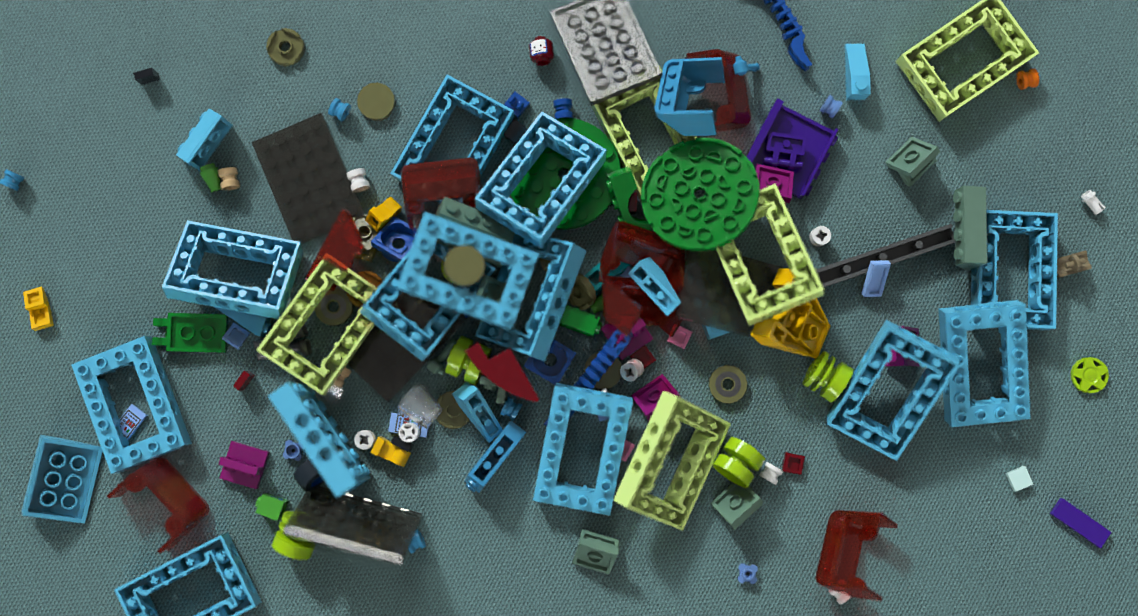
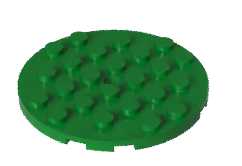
M558 118L556 119L557 121L607 150L605 163L556 228V230H569L593 222L612 204L611 199L614 196L612 191L609 192L605 181L608 178L606 174L621 168L614 145L600 129L582 120ZM546 147L511 193L514 203L523 209H529L530 213L539 218L540 207L545 205L551 197V192L556 190L562 182V178L558 176L559 172L562 169L570 171L574 162Z
M696 138V140L682 141L669 147L668 151L658 156L651 164L644 177L641 189L643 212L653 231L670 245L690 251L712 250L736 239L750 225L756 214L760 199L759 181L751 161L734 145L714 138ZM704 190L705 195L697 199L695 197L696 191Z

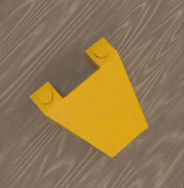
M778 269L772 283L777 290L785 287L787 283L792 284L795 282L790 269ZM816 298L777 314L772 319H765L756 323L751 336L763 346L815 359L819 356L830 324Z

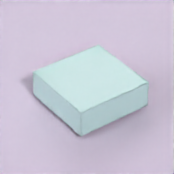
M1021 466L1005 473L1014 492L1033 485L1026 466Z

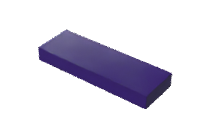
M1063 498L1058 500L1050 512L1052 516L1098 548H1102L1112 533Z

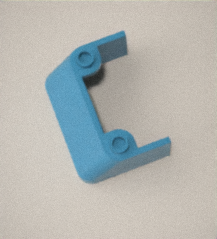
M722 57L672 59L667 61L663 66L654 108L657 118L683 136L716 135L713 110H686L689 95L702 93L706 88V83L726 82Z

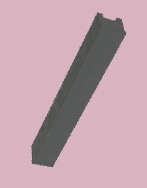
M952 224L816 269L815 272L824 288L867 273L870 261L888 260L892 265L954 244Z

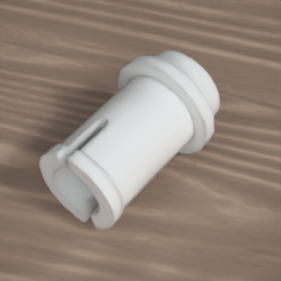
M1088 190L1081 195V201L1089 206L1094 215H1097L1106 207L1095 196V191Z

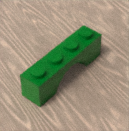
M627 166L606 174L608 180L605 183L608 191L613 193L614 198L611 201L614 209L619 211L620 216H617L620 227L624 226L626 233L623 234L626 244H630L635 249L654 242L649 223L645 219L631 216L628 210L629 198L637 189L632 170Z

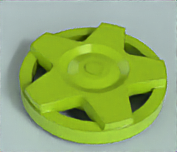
M1086 357L1079 359L1073 365L1070 376L1073 385L1079 391L1096 393L1106 386L1109 373L1107 366L1097 358ZM1083 362V368H1077ZM1075 377L1081 380L1080 385L1077 383ZM1091 386H1094L1096 388L1093 390H1088Z

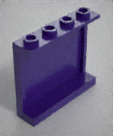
M777 98L746 157L751 161L754 168L756 164L771 167V165L764 164L765 157H773V152L766 151L769 131L807 137L804 157L796 156V161L803 162L802 170H788L787 167L777 166L779 169L794 172L792 195L802 199L804 196L809 195L813 187L810 185L812 180H816L821 172V169H819L820 164L826 162L830 154L827 152L829 147H833L836 143L838 129L836 128L833 131L783 105L784 101ZM779 153L778 159L790 160V155Z

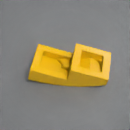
M41 286L23 292L25 309L30 314L31 329L38 331L54 326L44 288Z

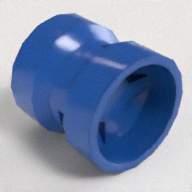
M563 98L553 101L554 108L556 109L555 119L573 118L571 99Z

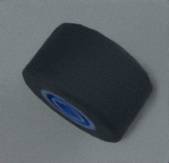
M311 459L301 464L294 473V479L304 491L313 490L325 482Z

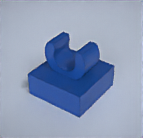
M514 92L504 105L514 110L515 117L519 119L530 105V102L517 92Z

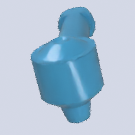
M741 56L735 57L733 69L735 75L742 76L747 72L760 70V65L758 63L747 64V61L742 60Z

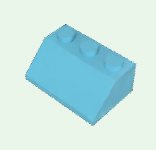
M211 109L202 113L199 123L190 130L189 137L185 143L179 146L178 153L176 154V156L199 171L200 167L207 163L233 126L224 117Z

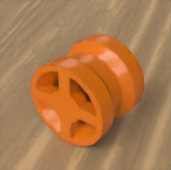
M1029 69L1028 72H1017L1016 82L1020 90H1025L1027 87L1035 88L1039 85V75L1036 69Z

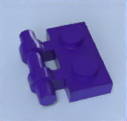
M769 131L766 151L773 152V157H765L764 164L775 168L780 166L787 167L788 170H802L803 162L796 161V156L804 157L807 137ZM779 153L790 155V160L778 159Z

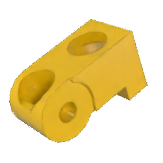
M389 197L379 206L370 209L365 221L378 232L394 216L396 217L401 212L402 207L392 197ZM373 218H375L379 223L376 224L373 221Z
M382 436L377 438L370 452L402 467H405L411 452L397 447Z

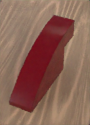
M479 343L465 350L473 364L491 382L515 396L534 402L539 401L537 394L510 348L488 360Z

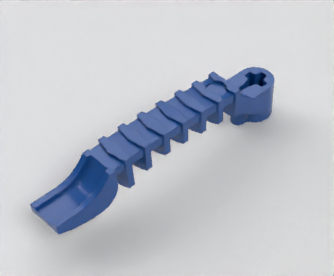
M763 0L765 5L772 1L774 4L770 7L772 13L777 10L780 12L776 15L777 21L783 18L786 21L780 24V29L783 31L790 27V31L782 34L783 40L795 36L788 47L790 57L802 70H809L812 63L805 54L803 48L805 34L802 31V26H799L796 16L792 15L791 9L785 4V0Z
M627 326L618 327L603 346V349L597 354V357L593 359L591 365L586 368L585 373L579 377L578 382L573 386L593 389L597 381L609 369L608 367L613 364L614 359L620 355L632 339V330ZM622 333L625 334V337L617 344L616 342ZM570 410L569 419L574 414L575 410ZM548 419L544 423L546 427L548 424Z

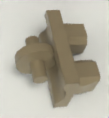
M1086 250L1057 258V278L1092 269Z

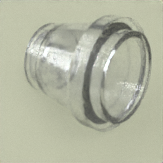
M417 384L412 387L397 407L400 416L407 417L425 429L431 426L443 411V408L430 394L425 384Z

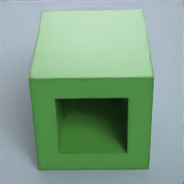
M269 493L262 494V496L258 497L255 507H257L256 513L277 521L281 520L289 500Z

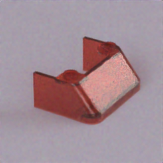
M720 49L687 53L685 59L722 57L728 105L719 107L716 112V132L746 127L751 120L745 78L744 75H735L733 69L735 57L739 55Z
M461 158L404 166L401 170V180L409 228L414 229V214H419L424 210V202L443 200L444 197L450 199L462 197L465 205L472 208L476 207L475 197L483 188L478 161L474 158Z
M343 208L306 278L310 277L321 260L345 272L348 268L351 269L355 254L360 255L365 245L362 244L363 239L350 211ZM333 283L329 290L334 292L337 285Z
M618 221L610 232L601 257L599 281L603 282L611 270L617 269L620 261L635 266L640 260L650 257L663 270L675 293L678 295L684 287L685 250L670 245L655 232Z
M606 276L602 283L605 320L609 324L614 325L625 336L629 335L637 319L640 317L647 326H659L670 337H673L688 312L679 304L667 316L632 278Z
M159 457L154 458L129 474L107 497L109 499L121 497L127 490L140 492L146 486L172 513L165 523V529L171 538L157 550L161 554L171 550L207 516L209 505L167 459Z
M834 511L828 520L816 572L817 583L825 588L854 598L882 601V596L868 588L864 580L855 577L863 541L874 540L878 536L880 527L897 528L898 524L883 513Z

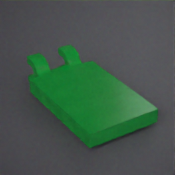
M168 313V319L153 318V326L166 327L165 338L152 337V345L166 346V351L227 353V342L222 340V337L228 330V316L225 314Z

